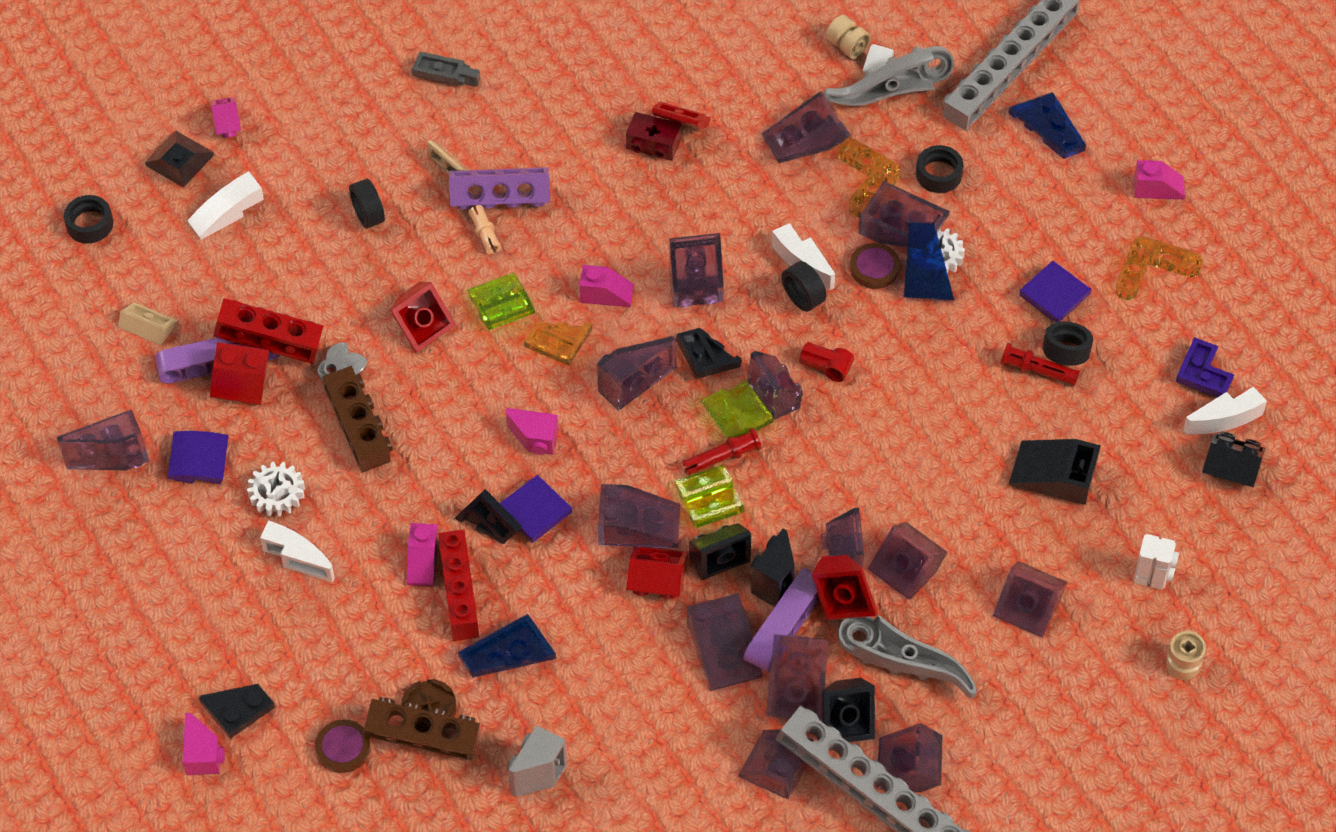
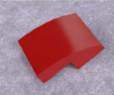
M661 101L652 108V114L656 117L698 129H706L710 123L711 117L706 116V114Z

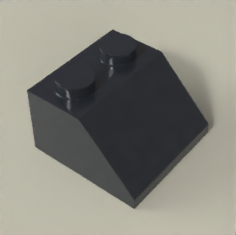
M739 523L731 526L725 525L715 532L707 535H698L689 541V556L701 580L751 562V533L748 529Z

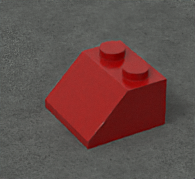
M217 342L210 398L261 405L269 361V350Z
M636 545L629 558L626 590H632L636 595L655 593L665 599H673L675 596L680 597L683 589L688 552Z
M847 555L821 557L811 575L827 620L877 616L878 612L863 568Z

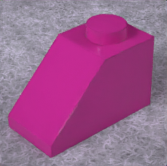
M236 98L212 100L211 107L216 134H222L223 138L236 136V131H241Z
M1137 160L1134 174V197L1184 200V177L1163 161Z
M583 265L580 279V303L631 307L633 283L609 267Z
M507 408V427L525 449L538 455H553L559 430L558 415Z
M411 523L408 541L407 585L434 587L439 549L437 524Z
M185 713L183 766L186 775L220 774V764L225 763V748L220 747L218 737L193 714Z

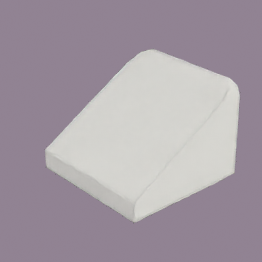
M871 44L863 73L867 70L876 71L885 66L888 58L894 56V51Z

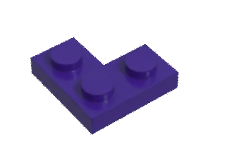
M1194 337L1175 382L1219 397L1228 392L1234 374L1212 367L1211 364L1217 353L1218 346Z

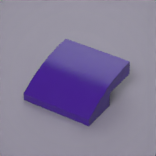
M205 431L173 432L167 479L193 484L195 479L221 484L224 477L228 435Z

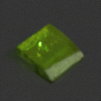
M515 273L468 289L469 298L478 309L479 317L488 330L535 313L534 307Z
M747 380L728 391L722 388L701 401L727 439L731 436L735 438L743 435L752 427L755 431H758L774 422L773 416Z
M724 465L675 481L682 503L695 529L744 512L743 503L736 493L733 480Z

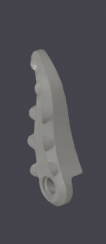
M932 46L924 49L914 47L911 53L900 58H888L886 65L876 71L867 70L864 78L859 82L845 88H826L823 94L827 100L837 104L860 106L903 93L935 90L933 84L945 80L953 71L954 59L951 52L941 46ZM934 59L940 60L938 66L928 67V64Z
M879 614L876 619L872 617L846 618L841 623L838 631V641L845 651L859 658L861 663L865 665L874 664L886 668L891 674H898L900 672L913 674L921 680L929 677L942 679L959 687L967 697L974 698L976 696L977 688L973 679L956 659L937 648L909 637L888 623ZM855 631H862L866 634L867 639L859 642L853 639L852 634Z

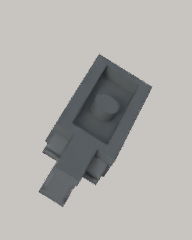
M419 52L412 68V76L454 85L478 86L481 80L480 70L470 68L469 65L465 64V61L425 52Z

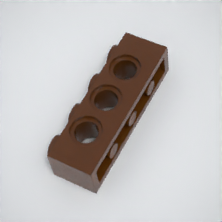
M352 366L322 376L326 394L361 473L390 463V452L393 451V447L389 437H383L381 430L384 429L379 415L374 416L372 412L374 405L370 395H365L362 390L365 386L360 373L355 374ZM348 395H353V396H355L354 398H351V399H346V398H345V397L348 396ZM357 416H362V417H364V418L361 419V420H355V419H354V418L357 417ZM367 437L374 438V439L371 440V441H364V440H363V439H365V438H367Z
M379 697L378 700L371 699L364 727L365 737L473 760L480 731V723L475 722V718L466 715H460L459 718L448 716V712L439 709H433L432 712L421 710V706L413 703H406L405 706L394 704V700L386 697ZM395 715L403 718V723L397 727H393L388 723V720ZM419 722L429 723L430 729L425 733L418 732L415 726ZM451 727L458 733L454 738L447 739L442 735L444 729Z

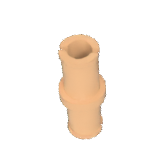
M481 205L476 206L479 215H476L472 207L468 214L476 227V236L481 238L487 254H494L491 244H493L496 252L501 249V245L494 233L495 227L492 222H489L484 207Z

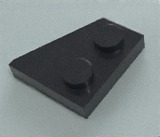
M701 328L681 332L676 336V342L696 379L741 367L742 359L738 355L736 357L731 356L724 350L725 346L712 339Z
M486 489L455 517L461 523L466 519L477 525L475 530L491 536L502 544H505L522 528L515 518Z
M259 684L205 694L199 697L200 703L230 739L275 708L274 702Z

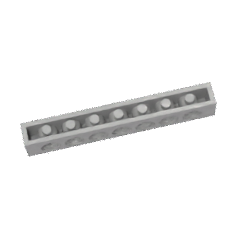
M1041 0L1037 5H1033L1027 16L1023 20H1018L1009 35L1005 34L999 45L987 53L985 60L981 64H976L971 74L959 82L957 89L952 94H947L942 103L944 106L943 117L967 131L1078 14L1080 0Z
M800 706L779 732L776 738L778 742L894 831L970 832L965 829L962 830L957 826L948 814L939 812L932 807L926 797L911 791L905 781L900 778H894L880 762L872 761L864 755L863 750L859 746L843 739L839 731L834 727L826 726L813 711L805 710ZM810 733L815 735L818 741H810L806 737V734ZM828 751L837 752L840 759L832 758ZM851 768H858L863 776L854 775ZM873 785H880L885 793H878ZM896 802L904 803L908 811L900 810ZM919 819L926 820L930 828L922 827Z

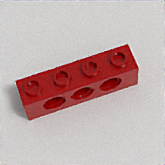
M224 298L213 337L252 348L269 350L270 353L313 364L324 325Z
M465 529L438 533L453 641L480 638Z

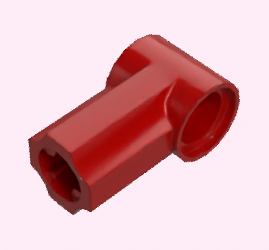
M807 342L802 349L799 363L823 371L830 380L843 382L855 358L850 351L844 348H836L833 351Z

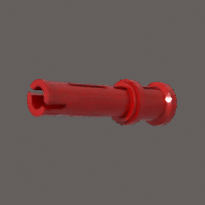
M1007 343L1000 363L1001 365L1009 364L1018 367L1024 373L1030 370L1071 384L1072 386L1076 385L1080 373L1079 370L1036 357L1031 350L1026 352L1014 348L1010 343Z
M752 427L743 435L735 438L733 436L729 437L726 440L727 443L689 459L682 460L683 466H686L685 471L687 475L690 476L695 472L731 457L739 459L742 457V454L753 449L757 451L762 449L755 429Z

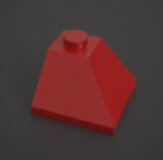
M419 281L399 295L390 309L415 353L456 326L455 321L432 282Z

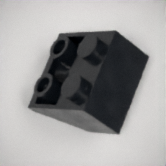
M1221 431L1220 434L1215 433L1202 472L1254 487L1266 448L1262 447L1261 443L1256 440L1246 439V441L1235 439L1236 436L1229 432Z
M782 529L777 536L773 535L769 539L763 554H758L751 563V593L773 607L777 605L794 580V559L788 532L785 529Z

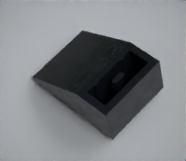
M1078 439L1022 440L1009 485L1086 505L1101 445Z

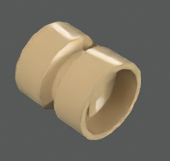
M846 15L838 16L830 24L825 35L828 42L840 48L841 52L850 59H856L862 55L871 41V35L862 27H856V23Z
M1191 631L1179 632L1172 638L1165 663L1166 669L1173 677L1180 680H1189L1196 677L1200 671L1206 651L1203 638Z

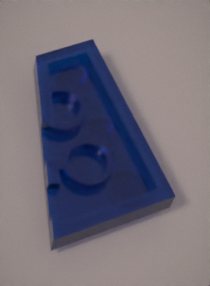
M1053 92L1009 107V114L1012 117H1018L1025 123L1024 127L1030 132L1032 130L1043 138L1042 141L1063 159L1086 150L1085 142Z
M909 221L904 297L954 300L934 222Z
M526 614L459 651L458 657L473 678L556 659V653L529 614Z

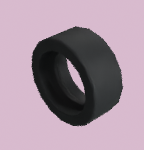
M935 145L924 149L919 154L916 164L917 181L923 188L935 193H947L954 190L960 184L963 176L964 165L962 157L956 150L944 145ZM941 161L951 165L954 172L945 177L933 176L926 171L925 166L932 162Z
M366 178L349 185L350 198L363 227L367 229L385 221L384 209L371 180Z
M96 195L77 197L67 205L64 211L67 231L75 241L95 243L107 237L113 229L114 220L109 204L103 198ZM88 211H96L103 214L102 220L91 227H80L74 223L79 215Z
M803 261L796 262L782 272L781 279L784 289L792 302L801 310L808 312L825 301L827 295L823 281L808 263Z
M1068 321L1056 322L1046 328L1042 349L1050 360L1058 364L1067 366L1080 365L1089 359L1094 338L1092 333L1080 324ZM1058 341L1072 342L1078 346L1064 345Z

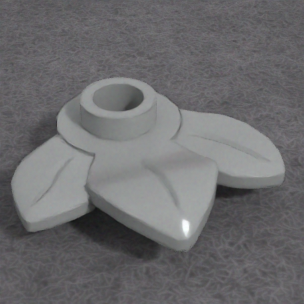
M337 343L327 351L326 360L319 364L318 376L323 381L322 376L330 374L326 370L327 368H333L335 371L349 366H352L355 374H358L366 367L367 359L360 354L349 353L347 343Z

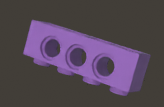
M549 167L449 171L450 206H456L457 209L471 208V205L493 208L496 204H505L506 207H518L520 203H530L531 206H543L546 202H550ZM526 183L531 186V190L523 193L518 190V186ZM501 184L507 190L502 194H498L493 190V187ZM476 185L479 186L482 189L481 193L474 195L471 194L468 191L469 187Z

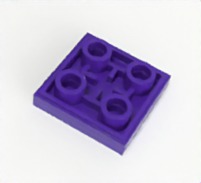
M1052 260L1020 289L1019 296L1056 323L1061 322L1091 294V288Z
M538 475L500 503L522 526L519 531L532 543L572 513V507Z

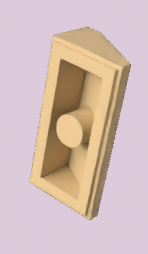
M432 140L428 141L429 158L449 174V171L470 170L443 146Z
M134 302L120 311L118 327L161 345L169 336L177 321Z

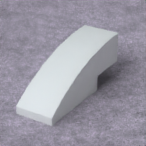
M250 172L243 174L209 198L190 217L188 224L200 240L243 218V210L264 200L261 186Z
M790 223L772 231V247L789 266L799 261L808 263L818 273L825 288L828 290L834 289L835 273L811 238L801 241Z
M1254 387L1234 399L1226 392L1187 416L1183 432L1186 435L1208 434L1239 427L1262 416L1267 401Z
M268 520L260 537L264 552L280 556L284 568L326 581H334L333 566L318 548L300 534Z

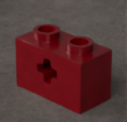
M635 112L626 132V149L636 153L652 155L659 159L673 161L682 139V124Z

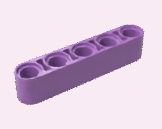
M213 338L162 350L155 355L159 379L163 383H175L212 374L217 342L240 346L245 345ZM269 352V361L281 355Z
M804 567L800 570L748 645L744 654V661L767 672L772 670L820 600L811 575L813 571Z

